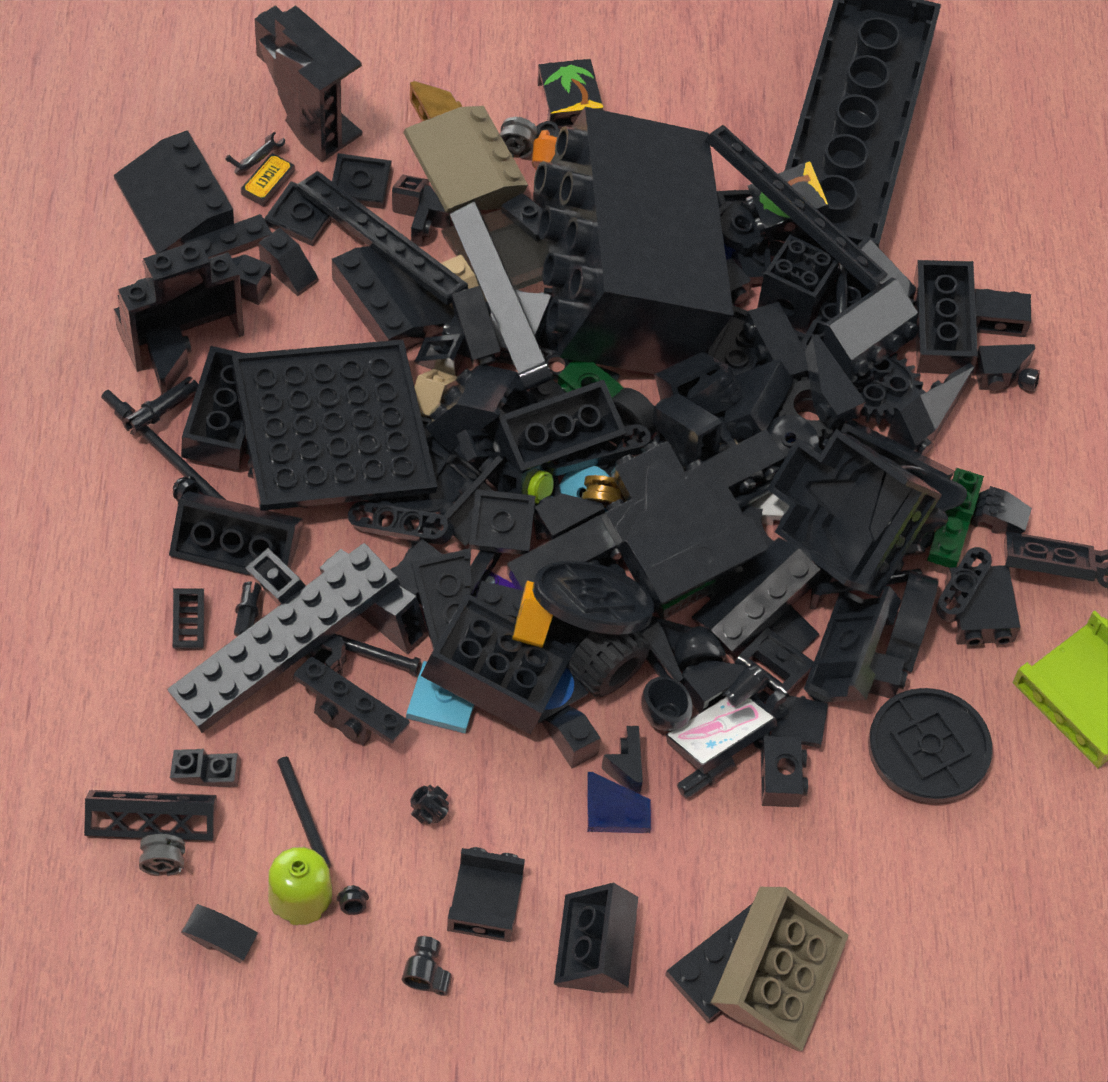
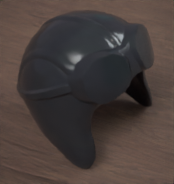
M902 465V468L942 494L904 557L925 553V549L933 542L934 530L944 527L948 522V516L944 512L962 504L967 497V491L957 482L920 467Z

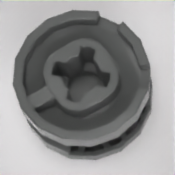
M510 117L503 121L500 135L512 157L520 155L521 159L532 155L533 143L538 137V129L534 123L525 118Z
M169 834L148 835L140 841V849L143 851V854L139 857V869L143 872L159 876V872L167 871V876L176 875L181 872V869H184L185 861L182 855L185 853V841L180 837Z

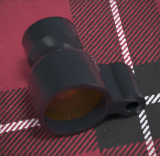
M428 936L416 938L413 949L416 954L408 958L401 980L410 988L421 991L431 990L438 995L446 996L452 975L439 967L434 961L439 956L442 946L438 940Z

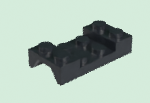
M890 586L884 587L880 598L862 599L850 592L839 593L804 690L813 700L820 702L867 700L875 677V673L869 668L884 626L894 624L902 601Z

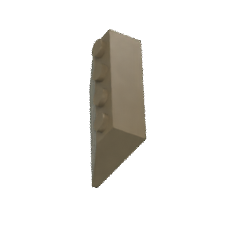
M484 106L459 107L404 129L403 133L446 213L453 212L475 201L479 210L501 209L502 204L524 193L528 186Z
M759 887L711 1003L733 1019L796 1051L802 1052L849 935L788 888Z

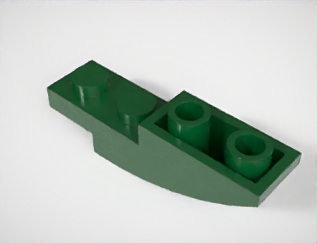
M956 467L952 481L957 482L966 489L967 497L959 506L944 512L948 516V522L944 527L936 530L927 561L948 568L957 567L984 476Z

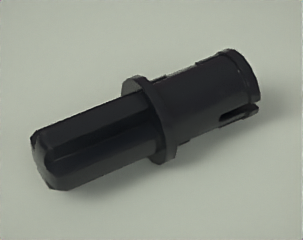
M252 581L245 582L242 585L240 603L235 608L237 618L234 635L237 637L254 625L255 618L259 615L258 602L262 587L256 582L252 593L250 592Z
M730 757L706 774L697 768L696 771L677 784L680 794L685 798H690L707 785H714L718 777L735 767L733 758Z

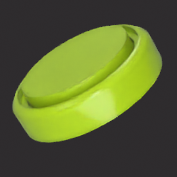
M540 470L531 478L528 486V495L535 496V504L551 495L553 490L552 475L547 471Z

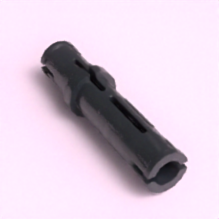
M188 376L156 399L141 404L142 408L123 419L124 428L127 432L130 431V434L134 435L150 423H157L163 414L196 393L197 381L195 379L192 381L193 378Z

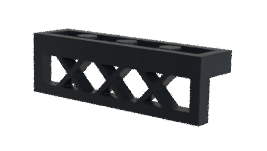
M89 790L85 798L84 836L144 838L154 834H169L180 837L183 840L213 841L217 795ZM93 811L106 812L113 821L107 827H92ZM114 812L122 813L119 816H117ZM128 813H138L145 823L138 829H131L121 819ZM146 813L154 814V815L151 816V817H149ZM161 814H169L177 824L170 830H162L154 820ZM193 815L207 816V832L193 831L186 821Z

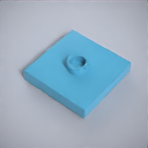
M423 661L406 718L466 734L475 705L423 678L421 674L427 663Z

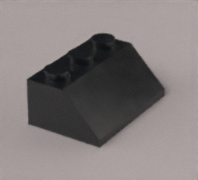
M614 882L565 894L554 985L601 993L629 987L638 896Z

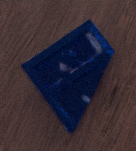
M594 772L587 773V832L650 833L651 799Z

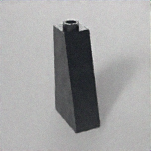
M339 549L319 567L321 574L347 556L348 553ZM397 586L360 614L361 617L407 654L429 635L417 597L401 586Z

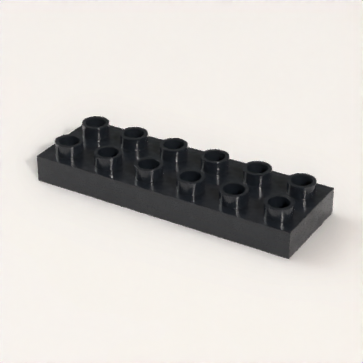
M833 0L784 171L806 162H811L829 206L832 217L829 221L857 246L865 237H868L879 248L941 8L939 3L927 0ZM794 221L771 229L774 240L785 242L789 235H792L826 251Z

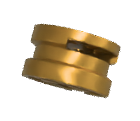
M588 475L585 477L584 485L586 486V491L582 493V499L602 503L604 508L619 499L623 500L621 497L622 493L614 478L600 475Z

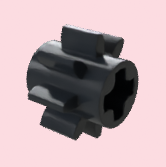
M431 784L428 787H419L410 799V806L414 809L411 815L421 824L424 821L428 824L440 822L449 810V802L445 800L448 794L439 786L434 788Z

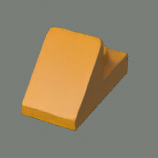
M527 581L512 639L542 648L553 615L545 610L534 597L532 590L534 582Z

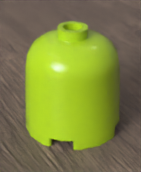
M292 847L282 851L274 859L268 872V901L275 915L290 921L292 925H307L319 920L321 914L331 904L332 884L330 870L324 858L316 851L306 847Z

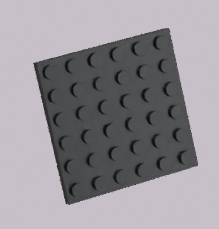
M403 340L232 354V370L260 511L436 493L437 482Z

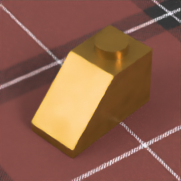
M417 81L410 82V102L422 122L462 107L460 101H456L449 91Z

